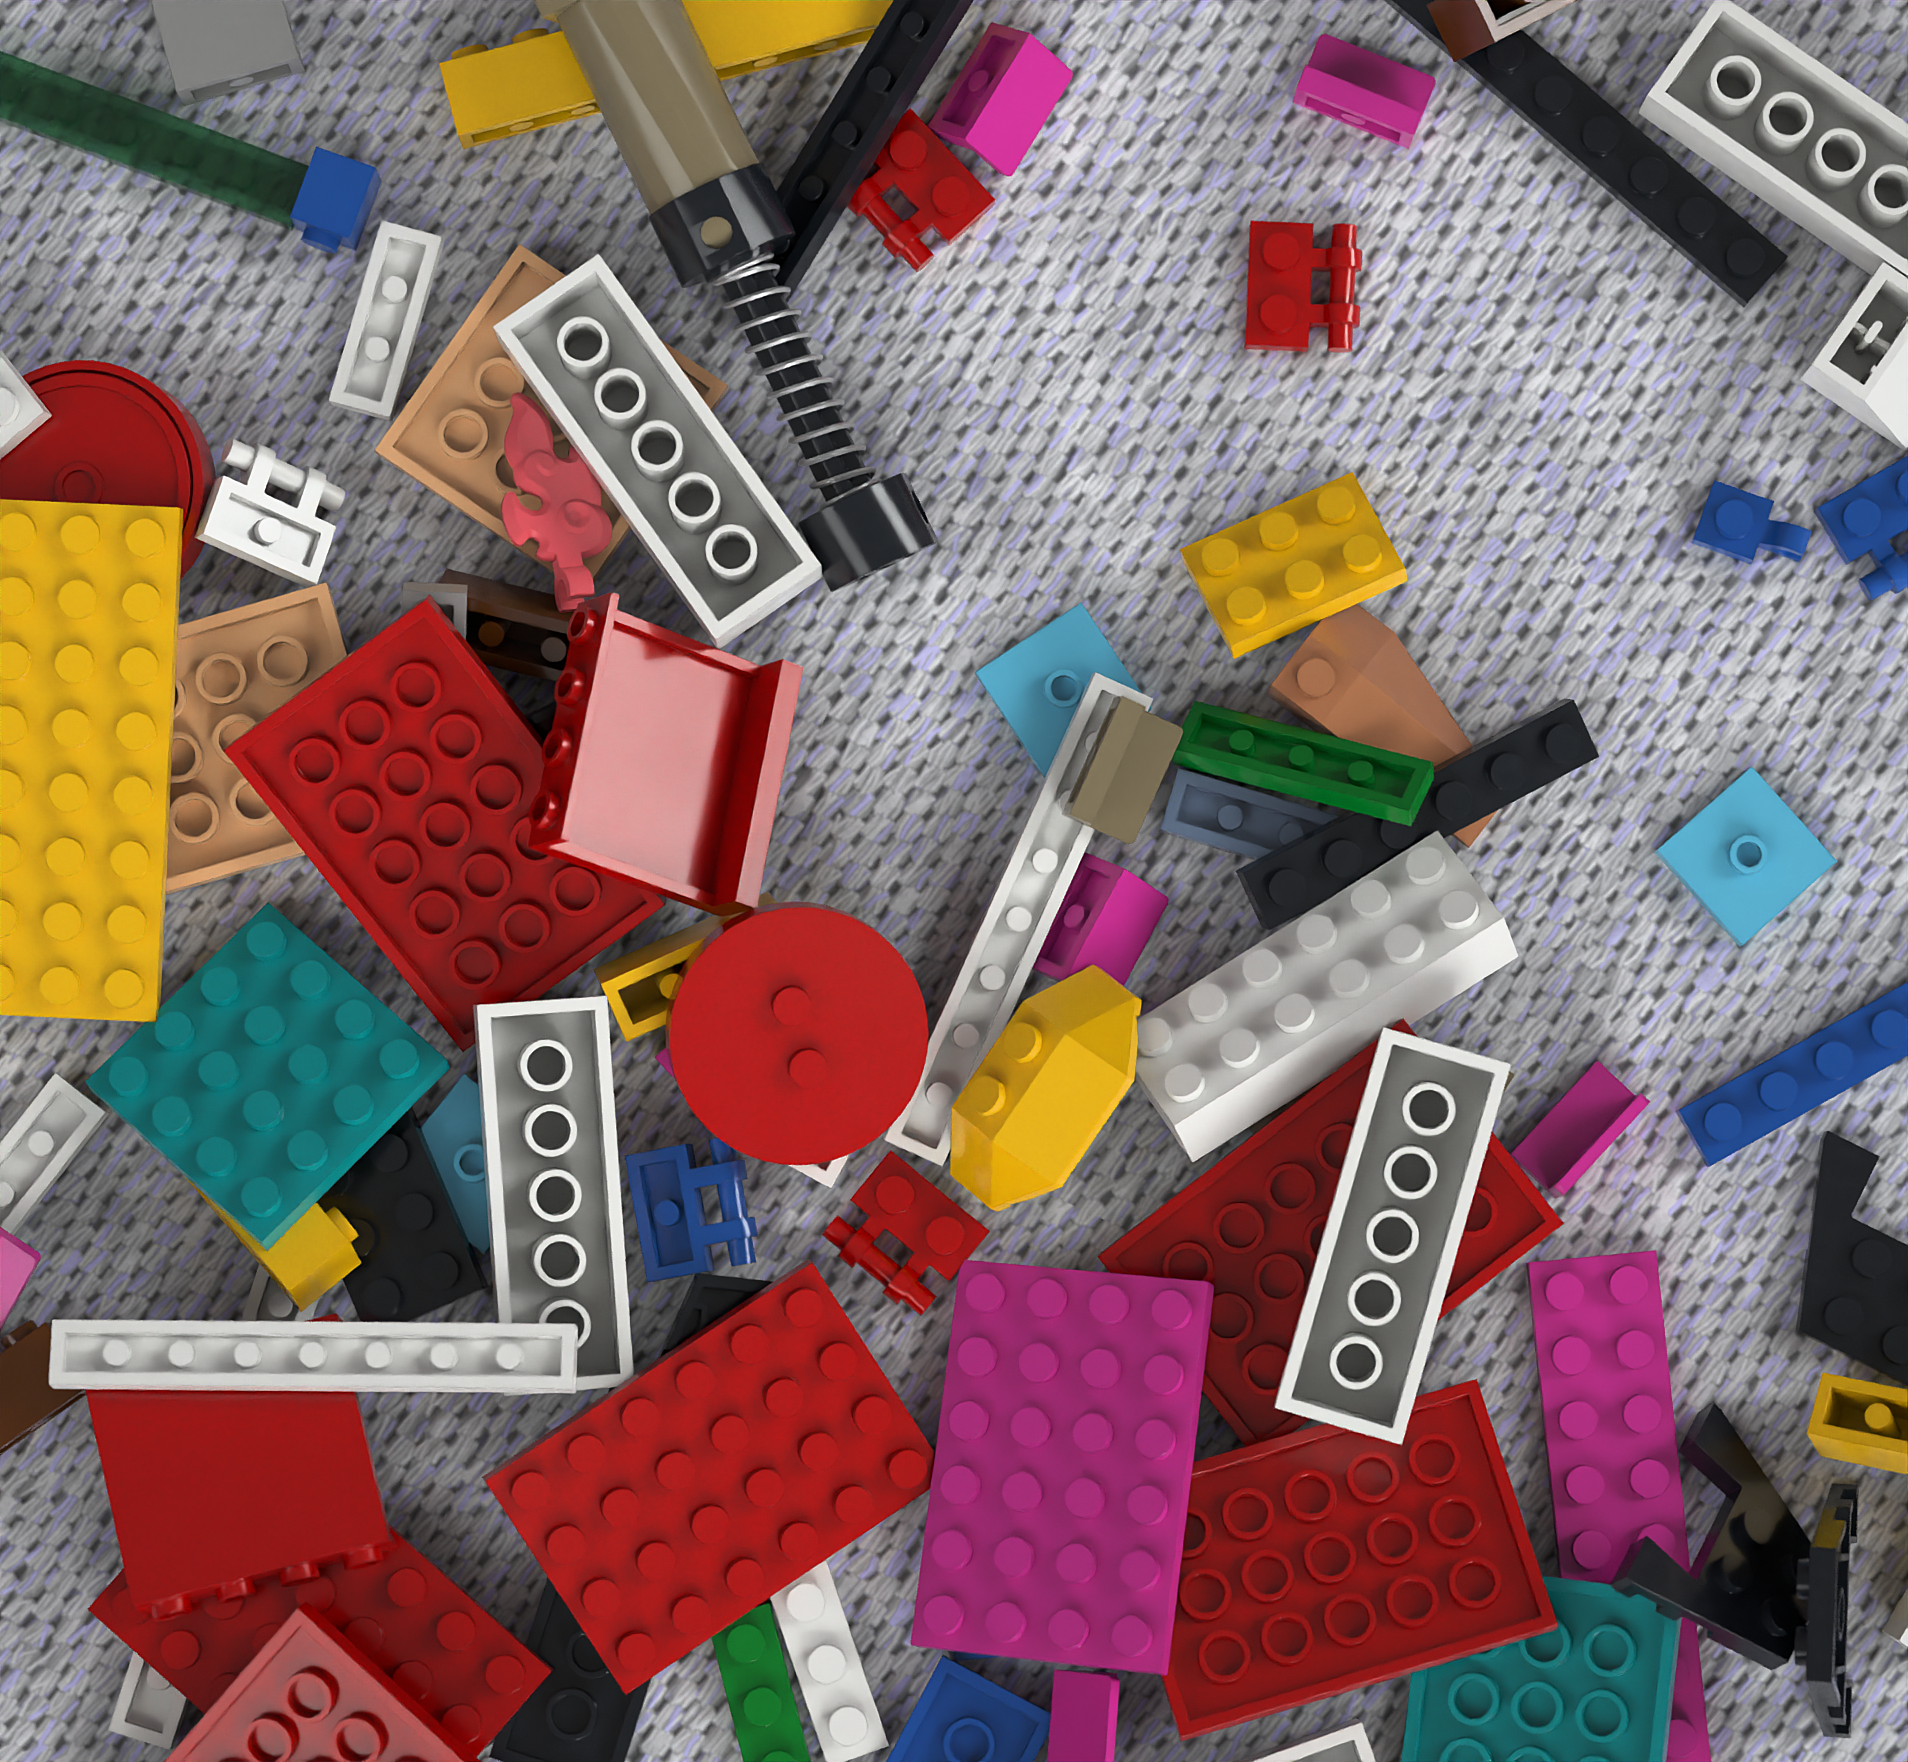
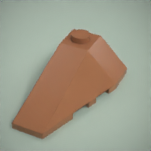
M1358 604L1322 619L1272 682L1267 692L1270 698L1315 732L1433 762V767L1473 747L1397 635ZM1497 811L1451 835L1469 848Z

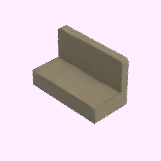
M1124 696L1114 697L1062 815L1123 843L1132 844L1138 836L1180 742L1183 729L1145 711V706Z

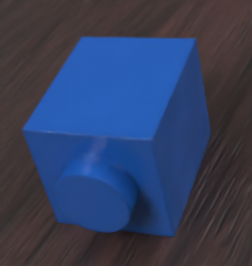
M316 147L290 215L296 229L303 232L301 240L304 243L329 253H337L339 245L356 251L382 183L376 167Z

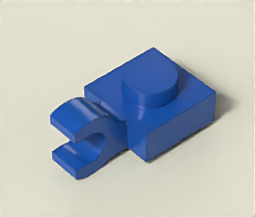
M1714 480L1691 543L1750 565L1754 560L1758 547L1799 562L1801 556L1804 555L1812 531L1791 523L1768 519L1774 501Z

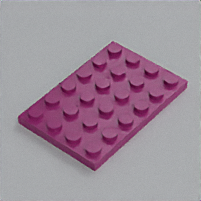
M964 1260L959 1269L910 1645L921 1648L1167 1676L1214 1285L1204 1281Z

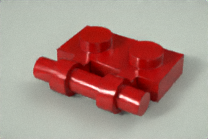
M910 108L903 114L874 161L873 165L878 171L872 177L866 180L863 179L847 207L856 217L864 215L885 238L882 245L894 258L902 256L916 272H919L935 256L920 240L923 235L932 228L950 246L995 205V199ZM893 187L917 211L905 221L882 199Z
M1250 221L1244 349L1307 352L1309 348V327L1328 328V351L1337 353L1352 351L1353 329L1360 326V306L1354 304L1355 273L1362 271V250L1356 248V225L1347 223L1332 225L1331 248L1320 249L1313 248L1314 223ZM1312 272H1330L1329 304H1310Z
M890 1150L850 1199L869 1218L857 1231L837 1215L822 1233V1236L841 1250L838 1257L851 1268L858 1264L886 1288L882 1293L897 1305L902 1300L922 1316L937 1296L918 1281L921 1275L931 1266L950 1282L959 1271L964 1260H967L990 1231ZM884 1230H887L914 1252L903 1267L873 1244Z

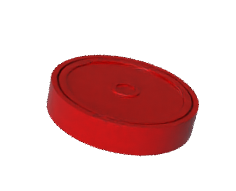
M94 360L64 361L43 366L23 375L24 380L52 416L0 460V499L182 508L181 580L193 566L204 547L205 542L194 537L214 480L216 479L213 458L207 440L191 413L177 398L155 382L129 369L111 363Z
M796 901L773 903L745 911L731 918L710 933L691 953L675 981L669 999L665 1029L666 1048L675 1081L696 1117L717 1138L735 1150L756 1159L783 1165H809L832 1161L865 1147L885 1132L902 1114L920 1082L928 1051L929 1036L926 1007L920 987L913 972L891 943L872 926L843 910L823 904Z

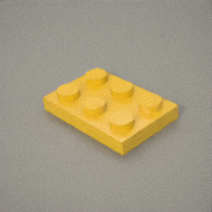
M1353 472L1180 549L1185 567L1233 659L1408 581L1405 566Z

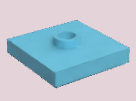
M1079 603L975 672L976 677L1044 779L1092 673H1099L1142 693L1082 603Z
M1752 766L1655 851V854L1739 947L1744 945L1837 862Z
M463 1074L423 1124L421 1130L468 1241L483 1254H486L490 1250L479 1085L466 1074Z

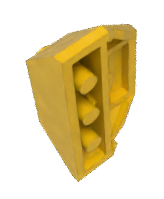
M1094 964L1024 1000L951 1107L950 1175L990 1209L997 1212L1009 1208L1011 1204L1030 1200L1061 1188L1134 1082L1138 1046L1137 1017L1141 1014L1142 1000Z

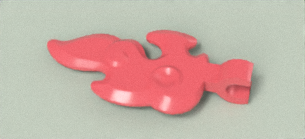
M519 392L513 393L510 398L513 415L504 438L505 455L513 469V480L516 486L521 491L538 497L541 500L542 506L536 511L529 510L519 502L515 493L507 492L501 504L502 521L510 540L515 546H523L527 539L537 541L539 547L535 556L542 561L552 562L555 574L554 595L558 611L560 613L574 612L577 609L578 603L584 602L585 597H593L595 594L592 575L589 569L583 565L582 559L595 556L608 546L612 538L611 521L605 510L601 507L600 484L574 447L571 446L569 448L568 457H558L553 449V435L550 422L542 408L526 395Z

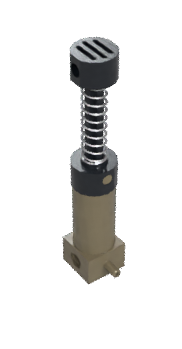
M534 0L542 18L560 25L649 211V221L681 288L692 287L705 281L707 283L712 282L714 286L723 285L729 298L723 304V308L729 309L733 307L740 321L734 326L733 330L738 332L744 330L751 344L745 348L744 353L751 354L755 352L761 368L756 370L755 375L759 377L766 375L772 388L766 394V398H776L783 411L777 416L776 420L780 422L787 420L794 434L788 438L787 443H798L804 455L798 465L802 467L809 466L815 478L810 483L809 488L813 490L819 488L826 501L821 505L819 512L807 517L798 524L812 553L821 564L822 575L830 591L835 592L939 542L906 473L897 474L883 481L879 478L871 480L875 476L877 468L865 467L861 456L865 452L866 446L854 444L850 433L855 428V423L844 422L839 413L844 406V400L833 399L828 390L832 386L834 378L822 377L818 369L823 355L811 354L807 343L811 340L812 333L800 331L796 323L801 316V310L790 309L785 300L789 296L791 289L787 286H779L775 279L780 265L768 262L773 259L775 248L795 236L796 232L763 163H759L682 0Z

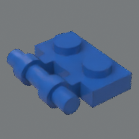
M1908 456L1814 510L1815 515L1846 565L1867 553L1871 557L1877 569L1858 579L1863 593L1870 601L1890 590L1897 594L1908 588V551L1899 556L1889 543V540L1908 530Z
M719 1138L709 1140L713 1165L699 1168L696 1167L693 1144H682L625 1156L647 1282L714 1271L711 1245L727 1242L731 1267L756 1263L752 1237L758 1236L755 1217H748L742 1180L748 1179L745 1160H738L737 1151ZM717 1185L723 1222L707 1225L700 1188Z

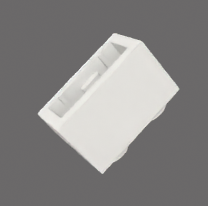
M1883 262L1868 280L1800 380L1904 451L1908 447V278Z

